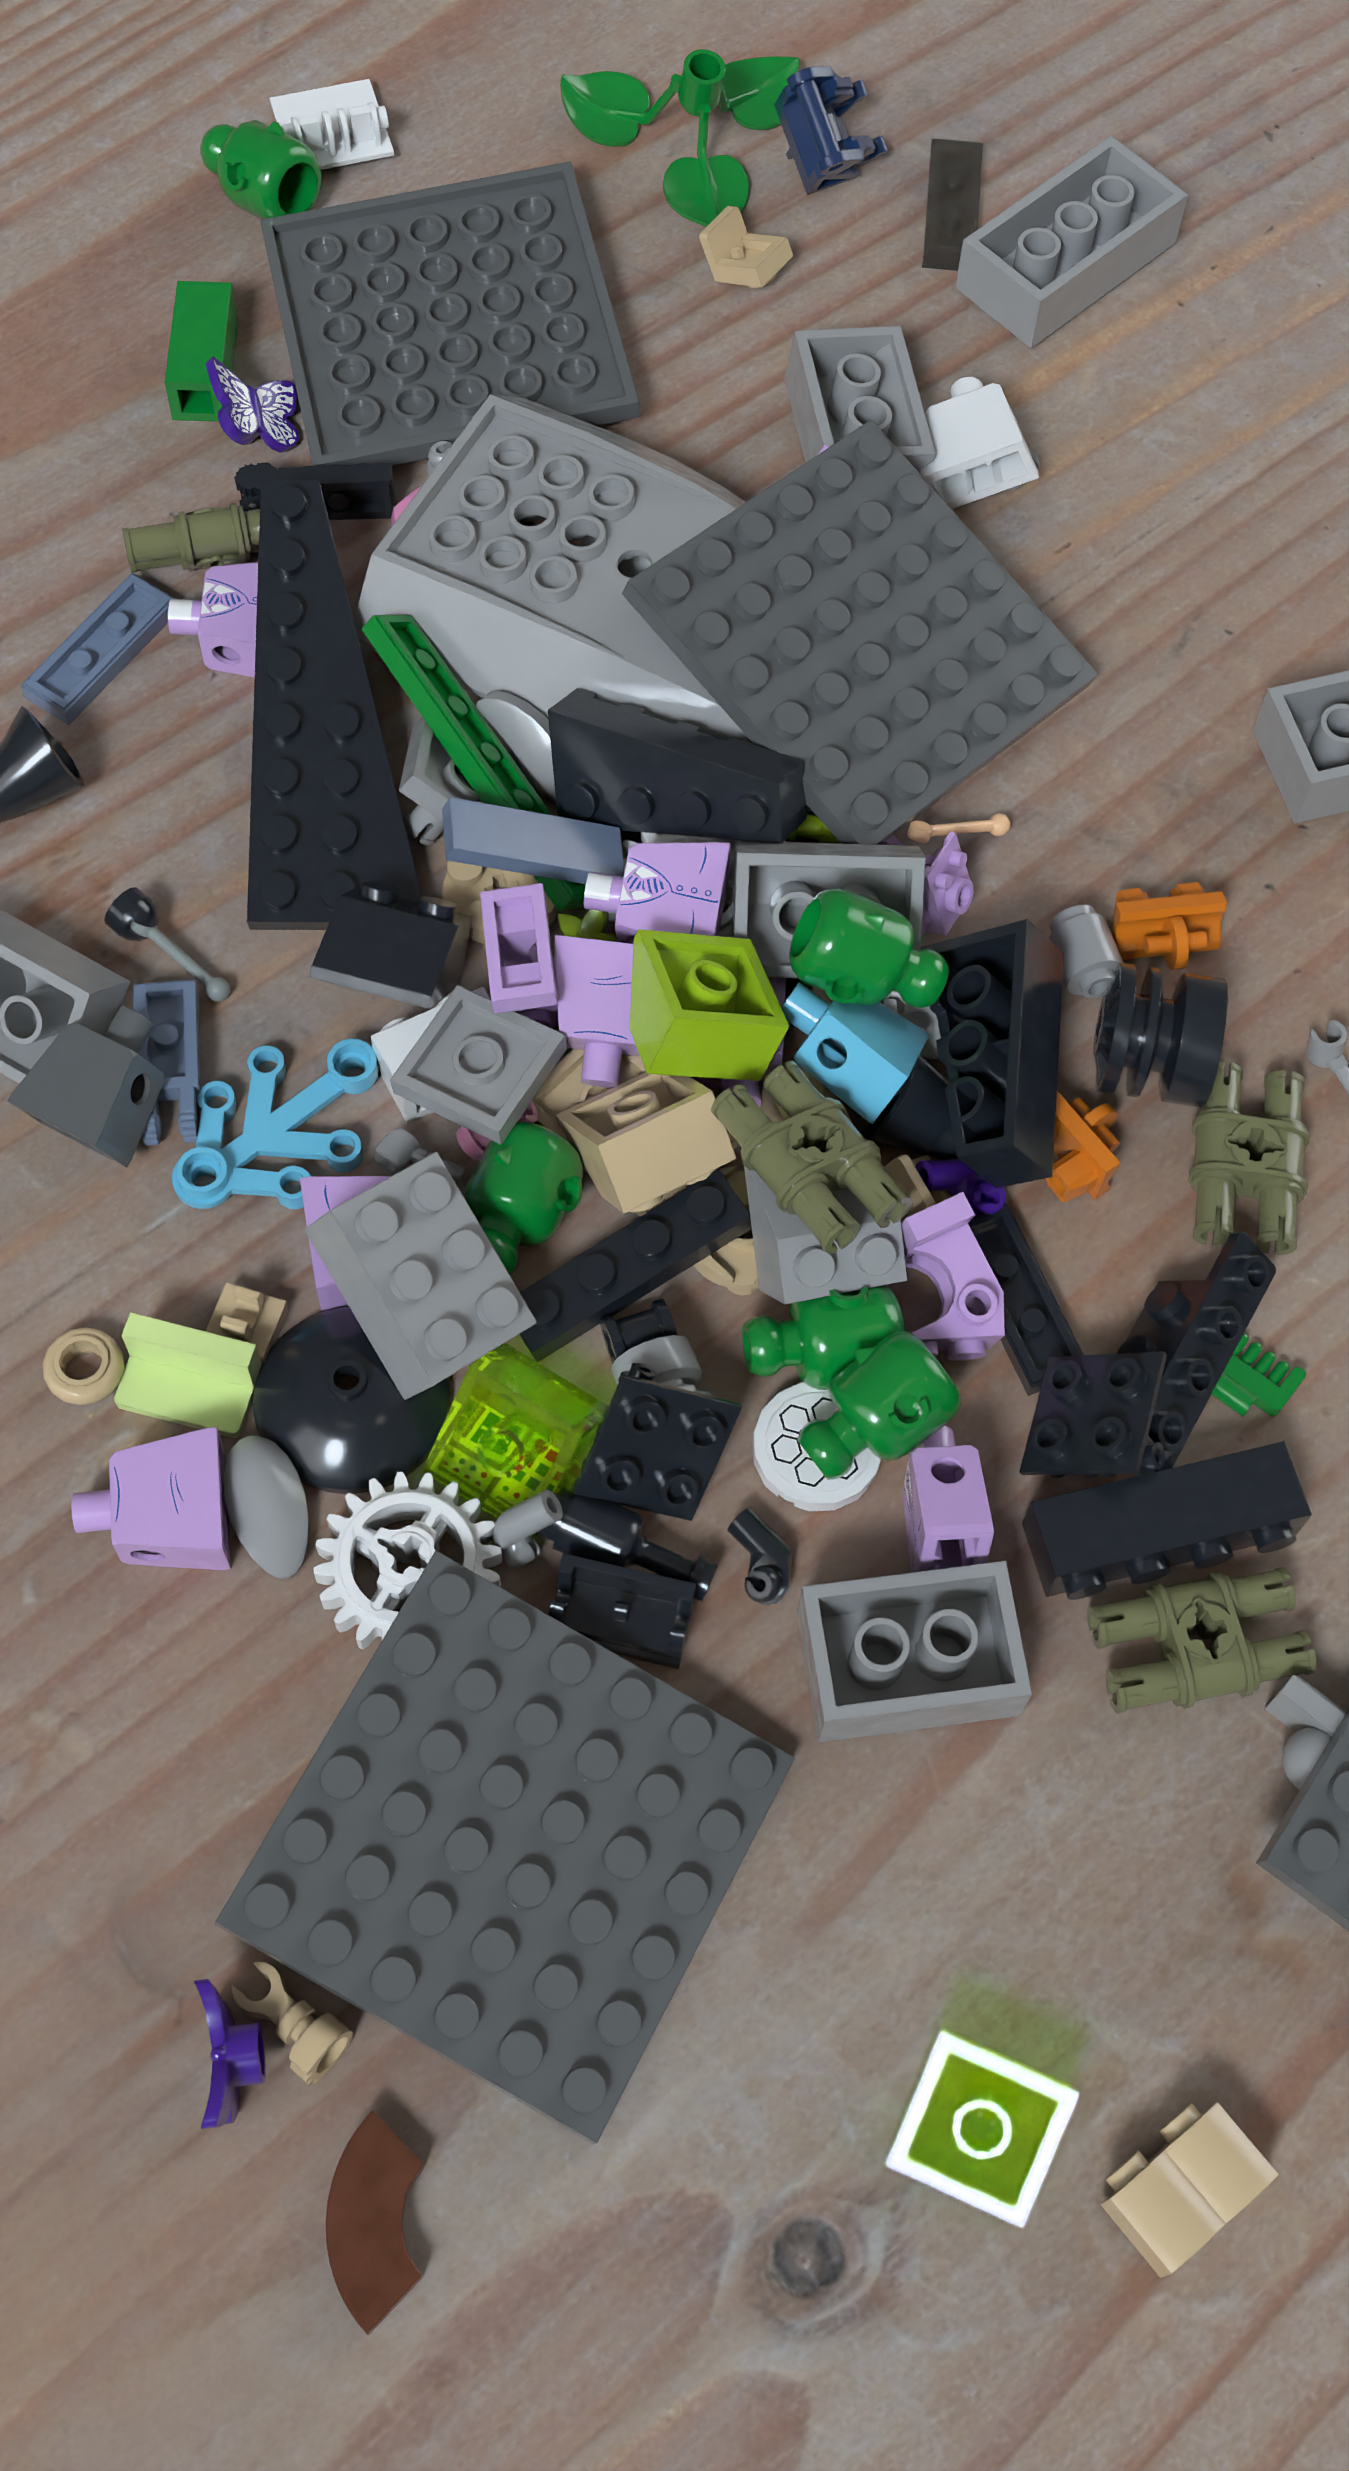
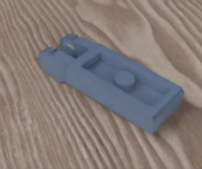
M196 979L134 984V1011L155 1024L138 1054L164 1073V1083L142 1134L145 1146L160 1144L162 1122L158 1101L180 1100V1114L178 1115L180 1134L183 1136L184 1143L196 1142L199 1129L197 1095L200 1094L199 990Z

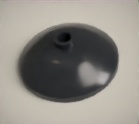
M350 1307L336 1308L318 1313L290 1328L269 1350L265 1361L262 1362L253 1390V1414L259 1436L271 1440L282 1449L298 1472L301 1483L318 1490L339 1494L370 1492L369 1480L373 1478L384 1488L394 1484L397 1472H403L405 1476H408L415 1471L438 1444L445 1429L450 1404L448 1378L404 1400ZM346 1375H353L359 1379V1383L350 1390L338 1388L336 1386L337 1381Z

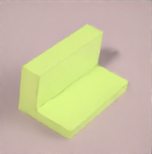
M130 1312L121 1335L130 1357L114 1396L117 1407L200 1430L217 1427L219 1435L231 1438L239 1437L253 1400L254 1385L262 1365L256 1344Z

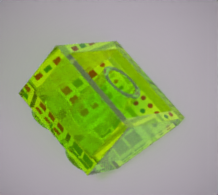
M503 1343L470 1364L422 1472L425 1474L431 1473L432 1478L445 1487L453 1481L456 1482L459 1486V1495L468 1501L477 1498L480 1501L481 1509L498 1519L499 1515L505 1510L546 1489L555 1496H557L561 1487L570 1489L580 1474L582 1462L589 1453L596 1437L597 1427L602 1423L603 1413L608 1405L507 1343ZM539 1532L531 1535V1537L534 1539Z

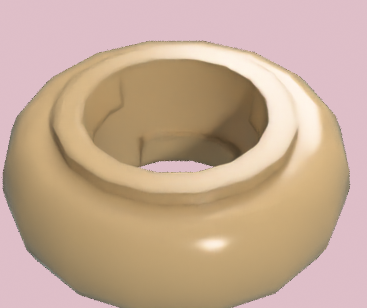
M87 1327L72 1329L57 1337L47 1349L42 1363L44 1381L51 1393L65 1403L80 1406L97 1403L110 1396L119 1385L125 1369L123 1352L115 1339L102 1330ZM84 1353H92L101 1357L100 1368L91 1377L76 1380L65 1375L67 1365L74 1357Z

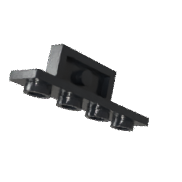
M1232 1232L1229 1235L1206 1280L1158 1281L1154 1290L1146 1298L1144 1308L1129 1336L1117 1351V1354L1164 1351L1167 1354L1148 1436L1154 1443L1159 1442L1162 1444L1165 1451L1163 1467L1159 1470H1154V1472L1173 1468L1276 1274L1275 1265L1245 1232Z

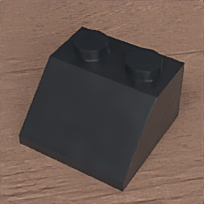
M362 882L361 888L356 887L340 895L311 965L309 978L430 1009L451 993L460 983L473 916L456 912L457 904L449 900L424 896L421 897L419 903L397 897L398 889L393 886L377 882Z

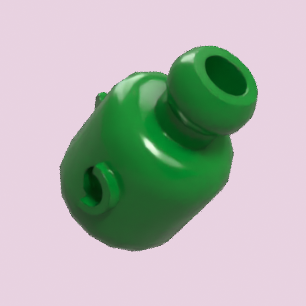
M252 120L241 123L237 128L228 124L213 126L203 136L200 145L203 163L211 173L218 175L223 193L237 207L260 219H268L310 211L315 205L321 189L322 177L318 159L306 144L286 134L279 122L273 121L269 125Z
M841 888L824 890L809 902L797 923L789 949L790 965L798 979L807 985L826 992L827 996L833 1001L844 1004L876 1005L888 997L892 991L899 993L902 1000L909 1006L918 1008L929 1007L940 997L949 974V965L940 953L930 949L918 951L912 949L914 941L913 927L902 914Z
M517 1122L502 1145L492 1140L489 1141L467 1183L464 1199L509 1275L514 1272L518 1263V1246H534L552 1238L566 1212L573 1211L579 1204L582 1196L581 1180L584 1169L577 1150L558 1133L530 1122Z
M886 1285L871 1288L866 1286L861 1287V1290L841 1294L836 1289L829 1290L830 1296L791 1303L788 1320L777 1321L765 1315L749 1318L742 1326L743 1353L748 1372L757 1376L767 1377L777 1374L783 1367L796 1366L801 1381L812 1388L828 1390L830 1379L855 1360L854 1350L870 1348L893 1332L905 1331L902 1312L896 1295Z
M907 1331L893 1332L870 1348L854 1350L855 1360L834 1375L828 1382L829 1396L838 1410L827 1419L813 1420L807 1423L797 1438V1441L827 1480L838 1479L847 1474L852 1468L854 1458L866 1448H869L881 1460H898L914 1450L957 1415L961 1406V1395L957 1386L930 1350L913 1333Z

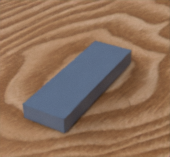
M132 572L20 685L24 698L65 724L70 725L167 625L169 601L175 598Z
M449 797L442 808L447 861L586 884L589 872L624 877L619 827Z

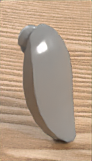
M497 690L489 692L477 702V709L536 793L556 801L549 720L543 713L521 698L508 692Z
M256 1435L247 1436L240 1439L231 1448L226 1458L224 1497L228 1516L237 1537L251 1558L268 1574L280 1581H288L295 1576L302 1565L308 1543L306 1495L298 1472L282 1449L269 1439Z

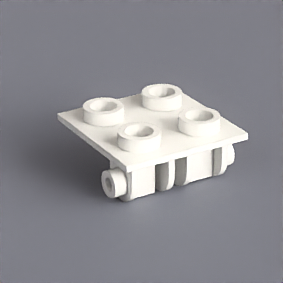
M370 79L269 98L276 122H279L286 134L302 141L311 149L318 159L321 170L394 156V150L386 129L389 128L385 106H378Z

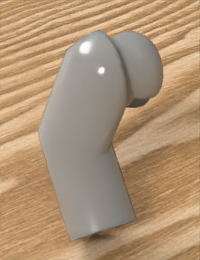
M546 1489L499 1515L494 1526L492 1544L501 1547L505 1562L509 1567L519 1568L539 1555L540 1548L531 1535L561 1520L563 1512L557 1497Z

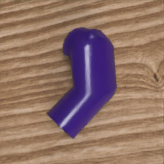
M960 1159L919 1161L915 1165L929 1192L945 1191L951 1197L964 1192L975 1215H978L980 1212L990 1215L995 1214L1005 1204L1006 1191L1004 1187L995 1188Z

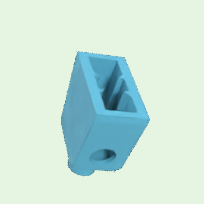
M800 982L781 1006L786 1020L807 1034L794 1055L796 1062L871 1124H873L909 1077L929 1036V1033L881 1003L876 1005H859L856 1003L844 1004L833 1000L828 1003Z

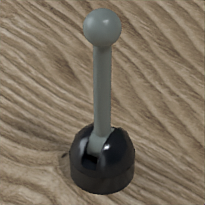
M137 887L129 888L113 901L105 914L104 922L116 934L129 941L140 942L150 938L206 987V994L211 1000L220 1002L229 996L230 986L225 979L220 977L213 978L157 929L159 923L157 907Z

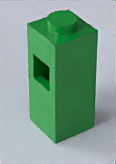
M177 281L164 380L172 420L219 422L218 411L222 404L218 401L213 391L206 369V362L213 356L233 373L238 317L233 287L230 282Z

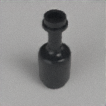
M561 1487L556 1497L562 1507V1518L560 1521L542 1529L540 1536L554 1542L552 1549L564 1554L625 1568L631 1565H639L660 1576L695 1583V1599L703 1601L718 1564L707 1560V1556L702 1553L697 1561H693L647 1540L643 1532L645 1521L636 1512L606 1500L575 1495L571 1490Z

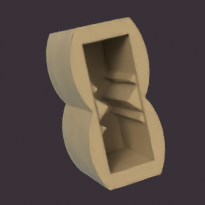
M1218 2102L1205 2109L1202 2113L1190 2103L1159 2131L1168 2143L1149 2161L1138 2150L1106 2178L1114 2192L1100 2205L1160 2278L1172 2274L1279 2175Z

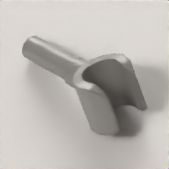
M1331 1020L1326 1031L1329 1043L1319 1039L1317 1033L1311 1029L1306 1055L1313 1065L1321 1068H1330L1349 1096V1063L1343 1055L1348 1037L1347 1030L1339 1021Z
M400 1128L387 1133L377 1145V1153L374 1159L384 1170L395 1175L404 1170L410 1161L415 1164L431 1155V1153L421 1148L419 1142L412 1134ZM441 1158L453 1180L461 1182L466 1168Z

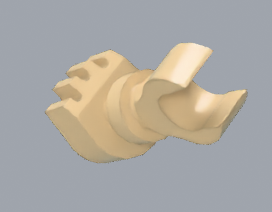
M253 1962L256 1968L271 1982L270 1992L263 2000L251 2001L232 1985L235 2002L245 2014L252 2018L269 2020L277 2026L275 2034L285 2044L289 2045L295 2042L289 2055L291 2060L290 2069L307 2085L310 2086L312 2083L316 2085L346 2051L353 2036L352 2031L331 2013L323 2014L315 2020L316 2010L305 2000L296 2003L289 1996L286 1982L275 1967L266 1962Z

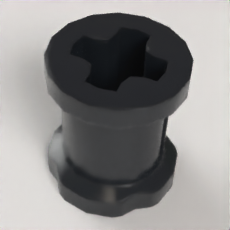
M663 1298L652 1301L651 1309L617 1320L610 1315L600 1318L602 1335L612 1364L627 1350L643 1342L659 1337L678 1336L672 1315Z

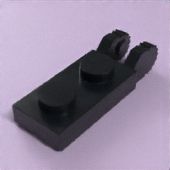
M268 462L257 463V465L251 463L250 465L245 464L242 468L239 467V471L234 476L237 491H240L241 500L239 501L243 511L260 509L261 480H319L329 520L391 519L393 507L397 505L391 463L279 468V470Z

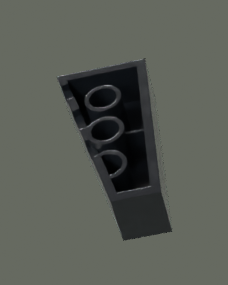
M576 688L548 709L558 817L619 827L620 831L783 843L807 818L806 798L802 780L805 773V764L802 759L781 754L733 737L728 741L701 733V727L683 721H678L676 724L645 715L646 710L626 703L616 706L597 700V694Z
M1028 919L922 946L920 950L930 949L940 953L949 965V974L945 987L937 1001L930 1006V1010L937 1015L941 1036L940 1039L936 1040L939 1060L946 1066L949 1080L945 1093L957 1158L995 1188L1051 1178L1053 1175L1064 954Z

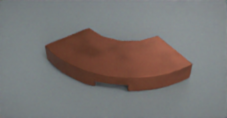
M373 2110L358 2126L341 2155L332 2179L326 2212V2244L335 2283L351 2315L368 2336L423 2278L407 2252L402 2221L408 2192L425 2166Z

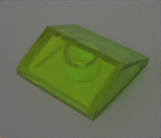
M942 2027L917 2081L886 2165L1020 2227H1024L1079 2095V2089Z

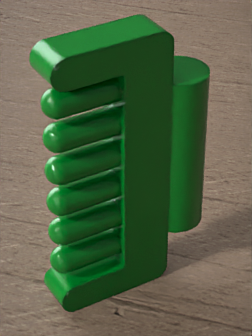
M1244 1333L1211 1395L1242 1417L1245 1416L1253 1404L1269 1416L1276 1417L1306 1377V1372L1300 1367H1295L1281 1386H1277L1289 1370V1364L1286 1361H1279L1269 1375L1265 1377V1373L1276 1359L1273 1352L1267 1351L1253 1368L1250 1367L1261 1353L1262 1345L1258 1342L1251 1343L1241 1358H1237L1249 1341L1248 1335Z

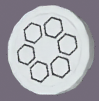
M805 1382L779 1392L762 1409L752 1439L754 1466L765 1487L777 1497L779 1494L785 1500L793 1502V1506L806 1511L836 1510L858 1500L875 1479L881 1459L877 1458L869 1448H866L854 1458L852 1468L847 1474L838 1479L827 1480L797 1441V1438L807 1423L813 1420L827 1419L838 1408L830 1398L828 1390L812 1388Z

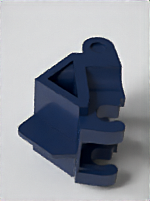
M831 66L808 67L788 77V85L784 87L774 106L790 147L786 156L788 159L794 158L807 195L858 177L860 174L857 168L888 152L883 136L874 139L869 136L848 137L841 116L856 103L868 97L863 80L852 84L850 77H839Z

